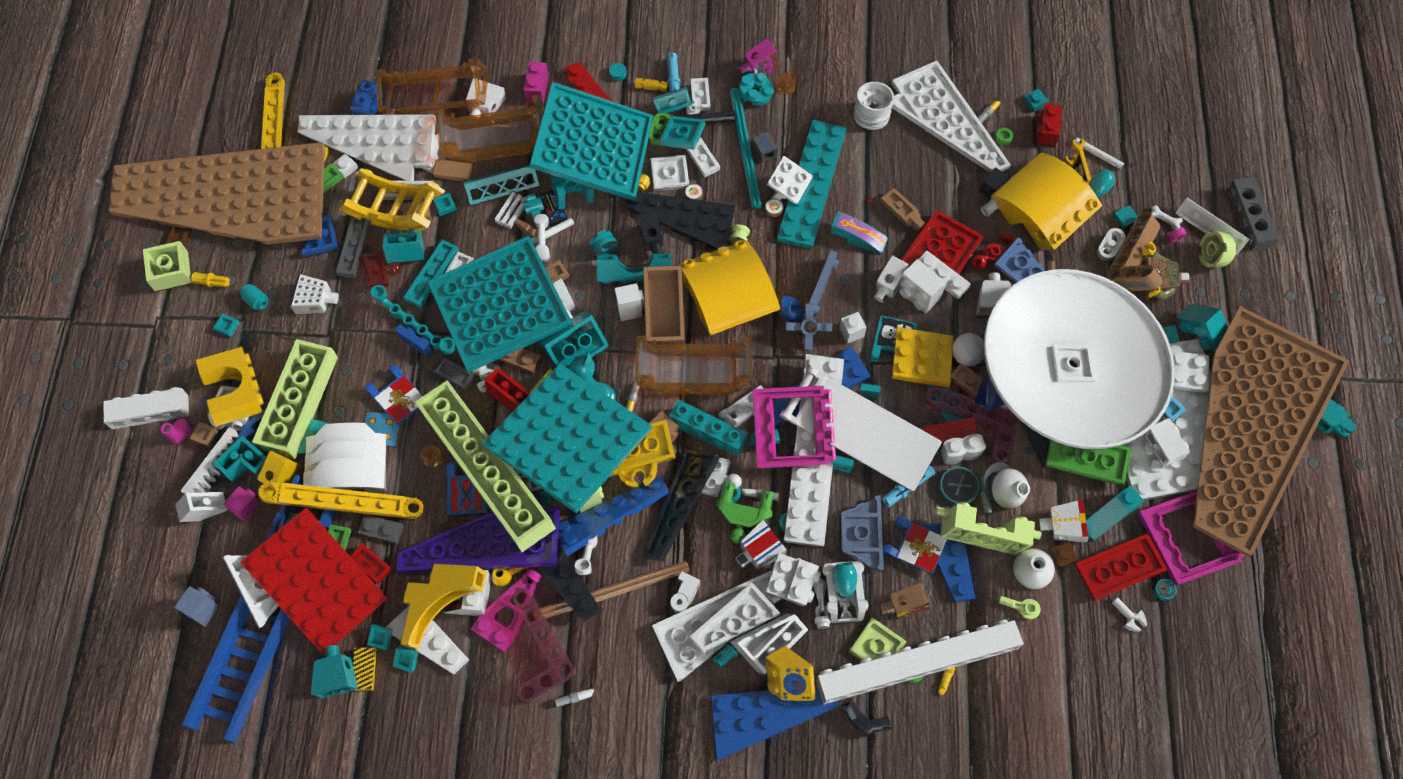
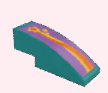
M840 211L837 212L831 227V233L848 239L847 243L878 254H882L888 240L886 236L870 225Z

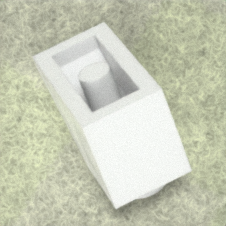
M223 492L185 493L175 504L180 522L201 521L228 510L223 505L225 502Z

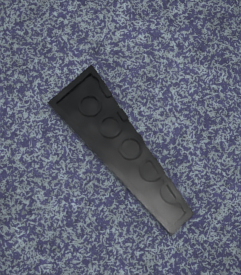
M684 449L668 490L669 493L665 498L643 556L646 559L660 562L665 560L710 475L716 468V464L720 459L717 453Z
M558 543L556 566L534 568L538 570L542 577L548 581L584 622L599 613L601 609L579 574L575 572L574 566Z

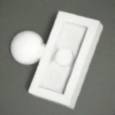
M719 459L701 494L719 498L723 481L728 482V487L730 482L736 484L734 489L741 486L742 480L739 475L730 474L727 476L731 464L730 460Z

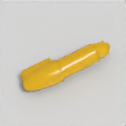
M955 667L944 670L938 689L939 695H944Z

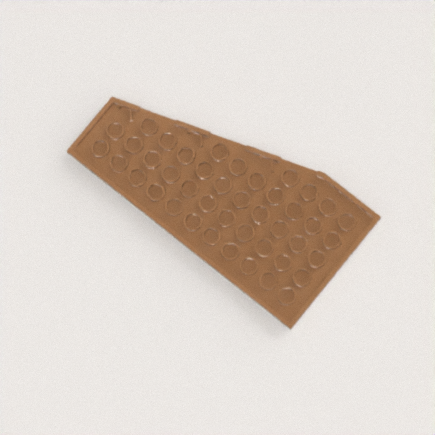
M323 142L114 165L109 212L116 216L145 219L168 226L207 231L220 236L260 241L263 244L322 239L325 145Z
M1241 306L1238 308L1213 354L1193 520L1194 528L1249 558L1253 555L1349 360Z

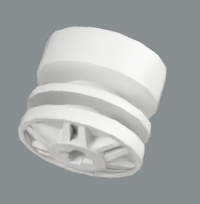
M868 82L859 88L853 112L857 124L868 130H877L883 128L888 123L894 102V93L891 88L880 82Z

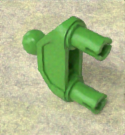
M723 481L721 495L716 500V506L728 523L736 526L731 531L730 538L734 543L740 544L746 537L744 528L752 529L761 521H767L772 517L773 513L770 509L774 492L769 491L768 499H766L767 490H762L759 507L753 508L733 503L732 496L736 484L730 482L729 490H727L728 482Z

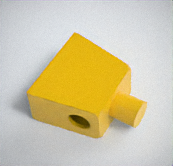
M270 450L258 476V481L262 483L290 484L301 465ZM267 488L264 490L263 494L264 496L270 498L273 496L275 490L273 488Z

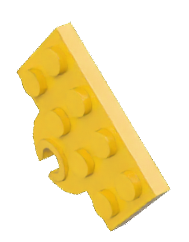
M662 420L651 423L652 430L610 477L619 475L626 485L639 488V484L635 481V476L638 473H644L643 482L646 486L655 479L657 463L676 458L667 421Z

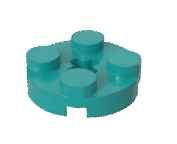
M751 73L743 76L738 89L742 99L746 102L747 100L753 102L752 105L755 106L767 104L774 93L773 85L764 73Z

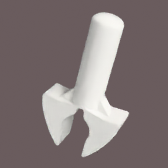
M1115 598L1112 601V604L1127 618V624L1124 625L1126 629L1133 632L1141 631L1135 625L1134 620L1139 621L1143 627L1147 626L1142 610L1139 613H1133L1119 598Z

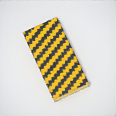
M354 648L353 668L358 689L353 691H374L376 648Z

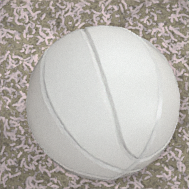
M965 333L959 336L952 347L955 360L969 367L979 364L985 357L984 340L973 333Z

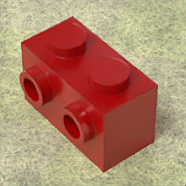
M1044 103L1042 110L1038 111L1037 145L1055 147L1060 136L1062 105Z

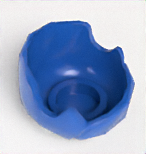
M782 296L778 312L783 319L789 322H798L805 318V308L801 310V302L789 296Z

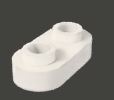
M1113 228L1107 232L1097 250V255L1101 260L1111 261L1114 259L1125 240V234L1122 230Z

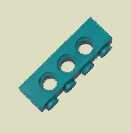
M680 400L676 402L669 415L679 425V429L736 457H739L747 442V432Z

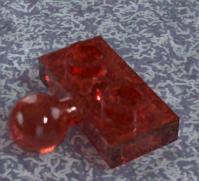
M381 252L366 253L362 256L370 289L376 285L389 287L387 273L395 276L401 272L402 268L398 262H391L385 266Z

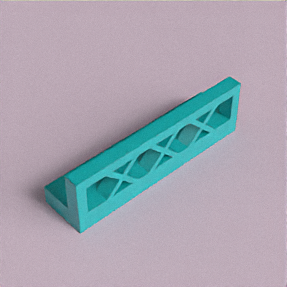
M530 164L465 181L464 186L470 205L539 186L535 169L529 168ZM532 173L534 183L526 184L522 182L524 175ZM508 179H514L518 182L513 189H509L504 185ZM495 183L500 186V189L497 193L492 194L487 189L490 184ZM478 188L483 191L480 198L472 200L470 190Z

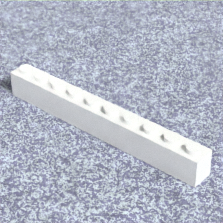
M1001 620L995 623L996 626L993 627L984 625L976 628L975 632L969 633V630L962 631L954 638L944 636L939 638L936 643L931 644L930 641L923 642L915 649L905 647L900 649L897 654L892 655L891 652L880 655L879 659L876 660L866 658L859 661L860 664L852 666L849 663L840 666V670L832 672V669L821 671L816 679V684L824 705L944 671L952 667L1019 649L1024 643L1015 620L1011 622Z

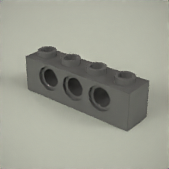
M1255 177L1233 180L1227 189V194L1232 200L1233 210L1238 216L1240 228L1243 229L1245 236L1250 239L1247 245H1249L1251 251L1272 248L1279 240V237Z

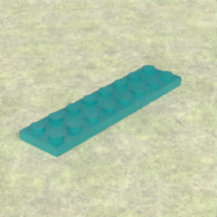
M817 120L812 121L799 164L802 169L812 175V179L797 204L788 200L777 241L813 249L847 127Z

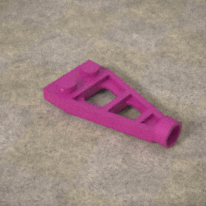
M529 568L519 581L485 610L484 614L480 615L471 630L505 653L518 635L537 584L542 576ZM520 590L526 596L521 606L516 607L509 602V599L516 591ZM504 607H509L514 611V618L508 627L495 620V615Z

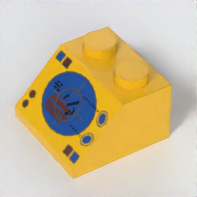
M786 646L766 657L768 689L773 695L778 696L781 700L813 701L816 699L813 666Z

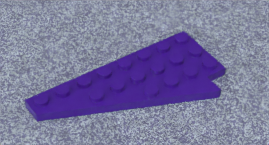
M533 493L532 495L541 505V493ZM558 507L543 508L556 529L523 552L515 544L495 514L490 512L398 552L396 572L398 574L431 573L434 564L477 566L482 570L556 566L560 510Z

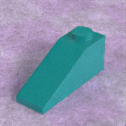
M1131 485L1086 520L1088 537L1093 542L1135 511L1144 502Z

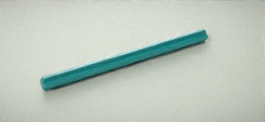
M738 88L730 89L733 110L735 111L734 116L751 207L759 209L761 208V200L741 96Z

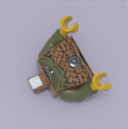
M1152 242L1143 245L1146 250L1142 254L1144 256L1148 255L1143 265H1152L1163 280L1158 288L1145 290V297H1155L1164 301L1176 293L1180 284H1188L1189 273H1179L1178 263L1160 255Z

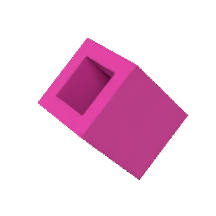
M239 486L223 505L242 521H245L260 503L255 499L257 495L249 488L244 490Z

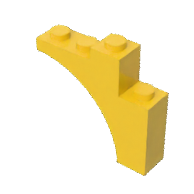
M434 564L430 573L429 584L408 583L403 603L410 607L406 614V624L402 632L401 644L410 649L419 650L423 635L434 617L457 598L471 593L483 592L487 572L477 566Z

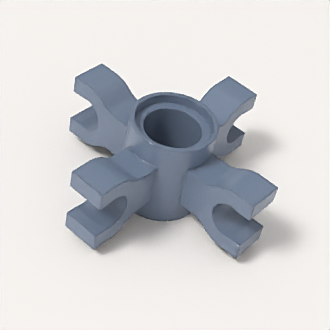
M805 303V318L801 322H786V330H801L805 334V350H813V335L817 331H832V323H817L813 319L814 304ZM808 321L814 324V328L810 332L804 330V324Z

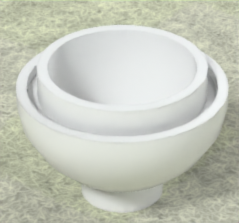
M1014 469L1001 470L993 480V497L1003 508L1019 507L1026 500L1030 492L1027 479L1021 472Z
M1028 549L1021 552L1013 564V572L1018 582L1030 589H1041L1047 586L1053 579L1055 572L1051 557L1039 549ZM1033 563H1039L1040 568H1035Z

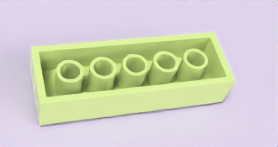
M296 339L252 441L259 451L269 453L271 450L283 457L296 460L300 444L311 419H313L338 358L332 348Z

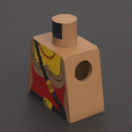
M922 583L890 594L891 601L880 605L884 616L896 613L898 619L929 610V602ZM905 602L906 605L900 606L899 603Z

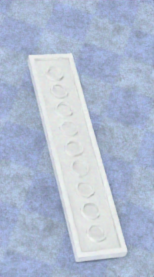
M806 354L803 379L807 374V368L811 366L830 379L842 384L844 359ZM813 377L808 386H815L819 379ZM808 397L800 399L799 412ZM797 426L794 456L816 455L814 435ZM829 461V465L792 467L784 542L824 547L833 461Z

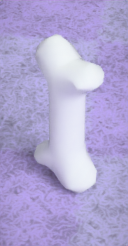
M1157 205L1151 207V213L1155 218L1170 224L1173 230L1181 228L1180 223L1183 222L1181 217L1173 218L1160 211Z

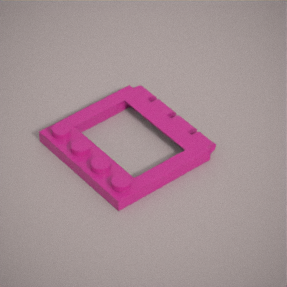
M824 386L753 389L757 469L829 465V461L836 460L835 446H828V443H835L834 427H826V424L834 423L833 407H825V404H832L831 389L824 390ZM812 397L816 455L776 457L773 399Z
M1197 491L1147 508L1138 513L1143 526L1168 569L1169 576L1176 586L1238 564L1242 561L1240 558L1245 556L1212 538L1222 555L1221 558L1189 569L1188 565L1184 564L1179 548L1174 545L1169 529L1165 528L1162 522V515L1193 504L1195 505Z

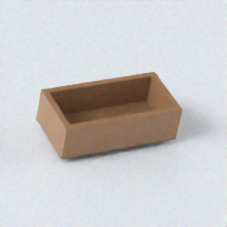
M682 266L644 267L647 346L684 345Z

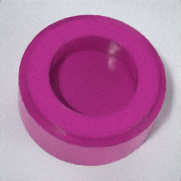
M1181 227L1169 233L1167 238L1169 242L1173 243L1185 237L1187 232L1184 227Z

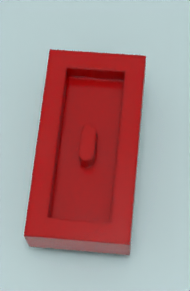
M363 543L350 555L358 566L378 585L393 570Z

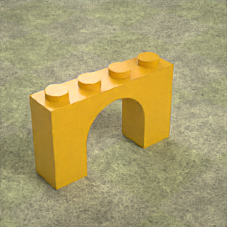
M242 347L196 360L204 386L226 379L241 381L240 386L235 391L207 400L215 427L262 413L260 405L264 404L261 393H256L260 389L257 380H252L256 376L253 367L248 366L252 364L249 354H244Z

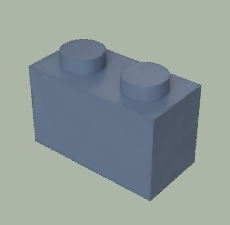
M189 586L174 608L206 627L220 605L215 603L216 598L204 589L198 587L195 590Z

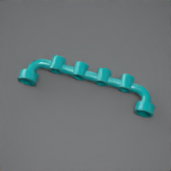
M382 285L372 287L370 291L372 298L384 305L390 311L393 318L403 320L406 327L408 326L416 330L419 337L422 336L429 340L435 350H441L444 354H452L455 351L456 345L452 338L446 337L441 339L439 335H433L429 332L426 325H420L416 322L413 315L406 314L398 304L391 303L386 298L387 292Z

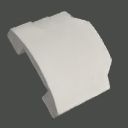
M365 423L325 424L316 435L306 437L303 485L333 489L363 488L365 492L386 491V434L375 433Z

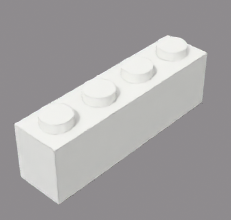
M173 387L166 391H152L149 394L143 395L133 394L126 398L116 397L104 401V423L112 430L189 416L188 394L178 387Z

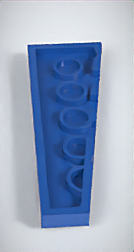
M852 346L835 357L844 359L841 385L851 389L870 379L869 372ZM792 398L776 399L773 401L774 427L787 421L780 417V413L786 409ZM800 401L792 412L793 416H797L799 413Z
M661 476L655 478L647 486L642 484L639 488H633L560 522L558 539L566 555L568 556L588 544V540L595 535L601 536L605 533V529L611 525L617 526L622 523L621 520L627 515L633 516L643 508L667 495L669 491Z

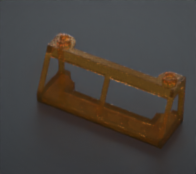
M474 58L468 59L469 64L464 62L463 66L403 73L395 70L393 73L388 74L385 69L376 70L378 112L383 115H396L460 107L478 108L479 105H485L489 75L488 68L480 60ZM479 76H484L482 95L480 94ZM475 77L476 99L437 103L441 80ZM381 80L389 85L386 106L382 105ZM436 81L432 104L389 109L393 86Z

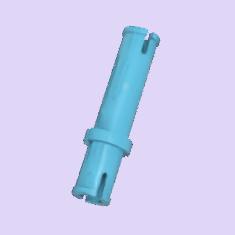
M671 52L666 55L669 92L678 90L681 86L678 75L677 54L674 52L673 58H671Z
M930 465L918 486L935 475V471ZM897 484L892 491L881 497V499L889 508L901 498H906L911 490Z

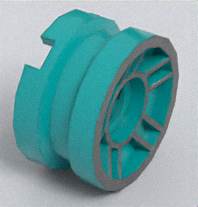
M606 230L598 232V236L592 237L589 241V246L594 250L596 256L610 255L618 246V241L609 230L607 232Z

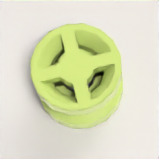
M740 224L733 225V234L729 238L730 243L735 244L739 240L748 241L746 237L750 233L749 228Z

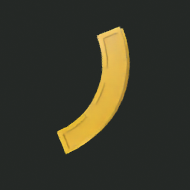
M361 168L355 174V177L359 178L360 181L352 198L345 199L338 209L359 220L362 217L369 219L372 225L403 232H408L409 229L421 231L428 228L430 224L425 215L433 198L444 194L445 190L441 189L438 184L429 181L419 185L393 182L374 175L370 170ZM367 183L380 188L371 208L358 204ZM387 191L398 194L389 213L377 212ZM405 196L414 197L407 214L397 215ZM422 198H425L419 212L416 213Z

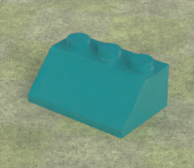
M586 311L581 312L571 319L572 326L538 341L545 355L555 368L559 364L567 368L578 355L586 354L588 351L593 357L609 346L591 314Z

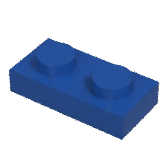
M399 324L396 327L395 331L401 340L426 357L431 354L430 343L422 336L420 338L416 336V333L408 326L405 328Z

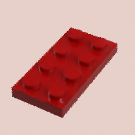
M1148 533L1079 561L1074 565L1093 602L1168 570Z

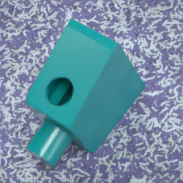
M337 645L327 646L326 658L314 662L311 695L326 698L357 690L358 686L351 658L339 654Z

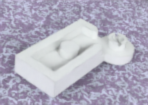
M708 78L691 79L692 105L686 108V113L699 114L700 111H710Z

